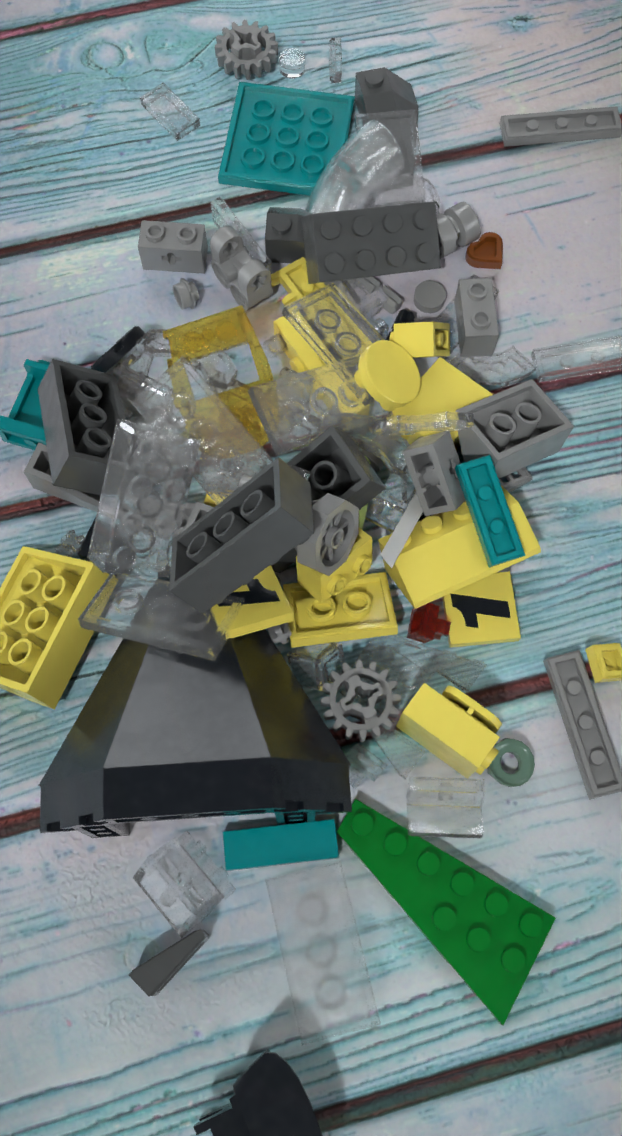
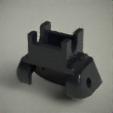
M269 1049L264 1051L233 1084L235 1094L229 1099L230 1103L200 1117V1122L194 1125L196 1135L211 1129L213 1136H323L316 1114L299 1077L286 1060L277 1053L270 1052Z

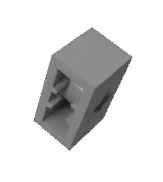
M142 220L138 251L143 270L205 274L208 251L205 224Z
M492 278L459 279L454 304L460 357L493 356L499 332Z
M449 430L420 437L402 451L425 516L456 510L465 501L455 471V466L461 463Z

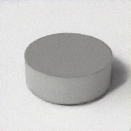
M427 280L421 282L416 287L414 304L417 309L424 313H435L444 306L446 291L440 283Z

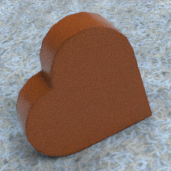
M493 232L482 234L479 241L473 242L467 247L466 262L475 268L501 269L503 255L502 238Z

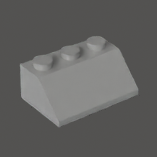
M533 379L457 409L454 414L464 462L490 455L498 479L559 452L574 428V425Z

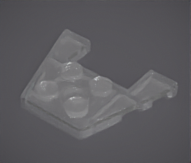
M400 635L373 637L350 668H355L358 659H361L363 668H369L373 661L376 662L375 671L377 673L385 669L389 670L386 678L387 682L397 681V688L392 691V694L401 695L402 699L400 703L392 706L400 710L397 718L388 716L393 724L391 729L386 730L380 726V737L375 739L372 736V738L400 777L406 780L425 753V750L395 729L406 706L423 683L427 684L435 672L467 693L487 664L476 659L469 660L457 656V653L434 649L422 645V642ZM360 678L363 682L371 685L375 684L369 679ZM343 684L339 688V692L343 697H346L347 692ZM356 694L353 704L360 703L364 708L369 698H361L359 694ZM385 698L374 706L378 718L385 709Z

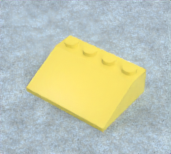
M23 546L0 587V688L55 710L119 582L96 563Z

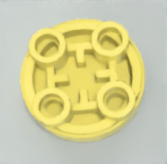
M379 340L362 352L358 370L354 374L355 381L359 387L366 389L380 403L384 410L393 411L396 408L405 406L416 398L421 386L420 373L414 359L403 347L392 341Z

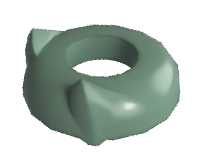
M504 738L495 744L494 747L499 752L487 768V773L501 785L508 787L521 786L528 782L533 775L535 767L534 756L529 747L522 741ZM505 753L513 754L518 761L517 770L512 774L506 773L501 767V758Z

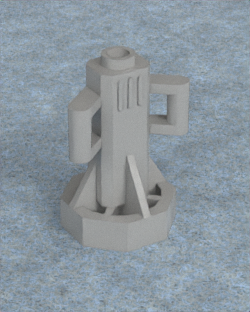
M246 474L243 475L239 481V487L252 477ZM327 493L321 499L312 501L314 534L305 543L294 548L297 551L298 563L330 576L347 561L359 533V508L345 499Z

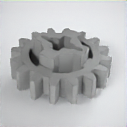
M243 20L241 26L233 22L231 30L224 27L222 29L223 36L217 35L215 55L218 60V66L224 67L225 74L233 71L236 79L241 74H244L247 80H250L251 74H255L260 78L262 77V70L270 72L271 64L277 63L278 42L275 41V33H269L267 25L259 28L258 21L248 25L247 20Z
M358 659L354 669H351L345 662L342 664L341 675L335 671L330 673V679L333 684H323L322 691L330 695L321 698L320 701L321 706L330 708L324 713V719L335 720L332 728L334 732L344 728L346 730L345 739L347 740L352 737L353 733H358L360 742H364L368 732H371L372 736L377 739L381 735L380 726L390 730L393 725L388 716L397 718L400 710L392 706L400 703L402 699L401 695L392 694V691L397 688L398 683L397 681H386L389 673L387 669L377 673L375 671L376 662L372 661L369 668H363L361 659ZM360 678L369 679L375 684L371 685L363 682ZM344 684L347 695L336 703V694ZM356 694H359L361 698H369L366 707L363 708L360 703L353 704ZM385 698V709L378 718L374 706ZM346 717L357 718L362 724L353 723L347 720Z

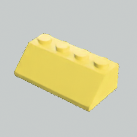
M502 485L501 487L525 556L489 568L466 501L456 510L425 517L415 525L392 569L383 559L386 572L414 609L541 553L540 545L519 502ZM392 533L378 539L381 552Z

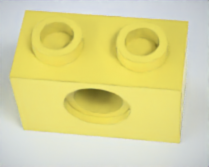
M434 321L394 324V331L390 333L389 341L403 347L412 358L450 356V323Z

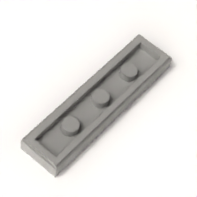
M618 106L501 116L499 123L504 147L620 138L622 135V123Z
M580 650L546 658L543 662L589 800L621 792L622 772Z

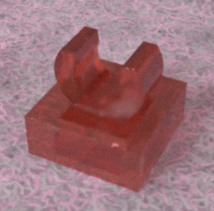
M428 603L417 609H412L406 643L420 646L434 639L440 640L441 635L449 636L451 622L438 618L440 606Z

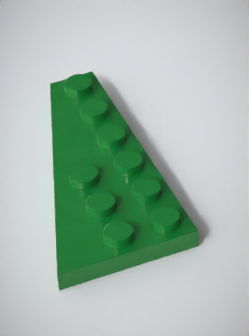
M355 799L352 804V812L347 813L337 830V834L381 883L387 893L404 910L446 962L464 980L466 985L487 1007L499 1024L503 1026L556 918Z

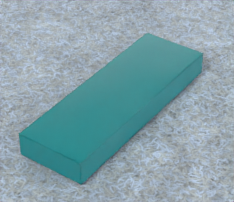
M484 456L456 465L455 471L488 567L490 568L525 556L491 456Z
M335 819L223 832L226 871L339 858Z

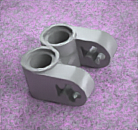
M228 225L218 229L210 240L212 269L220 283L226 289L230 288L237 304L244 311H247L273 295L271 273L261 260H251L249 254L243 248L241 236L232 226Z

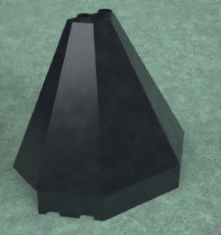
M171 564L165 567L166 573L158 577L38 785L41 787L40 833L79 831L91 838L130 836V823L275 813L278 825L313 822L315 821L316 814L352 812L349 780L351 764L276 645L272 642L267 631L263 629L239 637L222 640L210 609L205 613H201L169 591Z

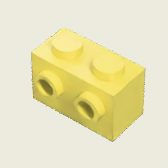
M359 528V533L347 561L330 576L298 563L296 556L298 584L320 603H323L332 595H338L350 581L357 576L364 575L372 565V537Z

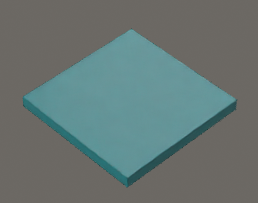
M239 81L218 174L219 184L337 199L355 96Z

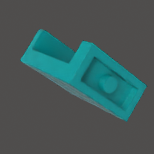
M29 359L25 360L23 366L27 376L8 417L0 415V437L4 442L35 450L38 443L46 445L38 387L50 365L49 362L44 360H38L37 362Z

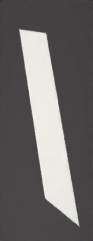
M415 493L380 554L391 569L424 511L417 493Z

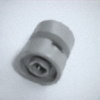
M460 202L446 209L444 214L438 213L436 215L440 259L455 252L458 246L464 247L480 238L479 220L474 210L466 202Z

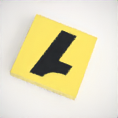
M271 565L254 576L251 582L242 585L228 595L222 603L210 608L222 640L294 621L293 610Z
M510 571L494 573L442 597L449 648L516 642L521 639Z

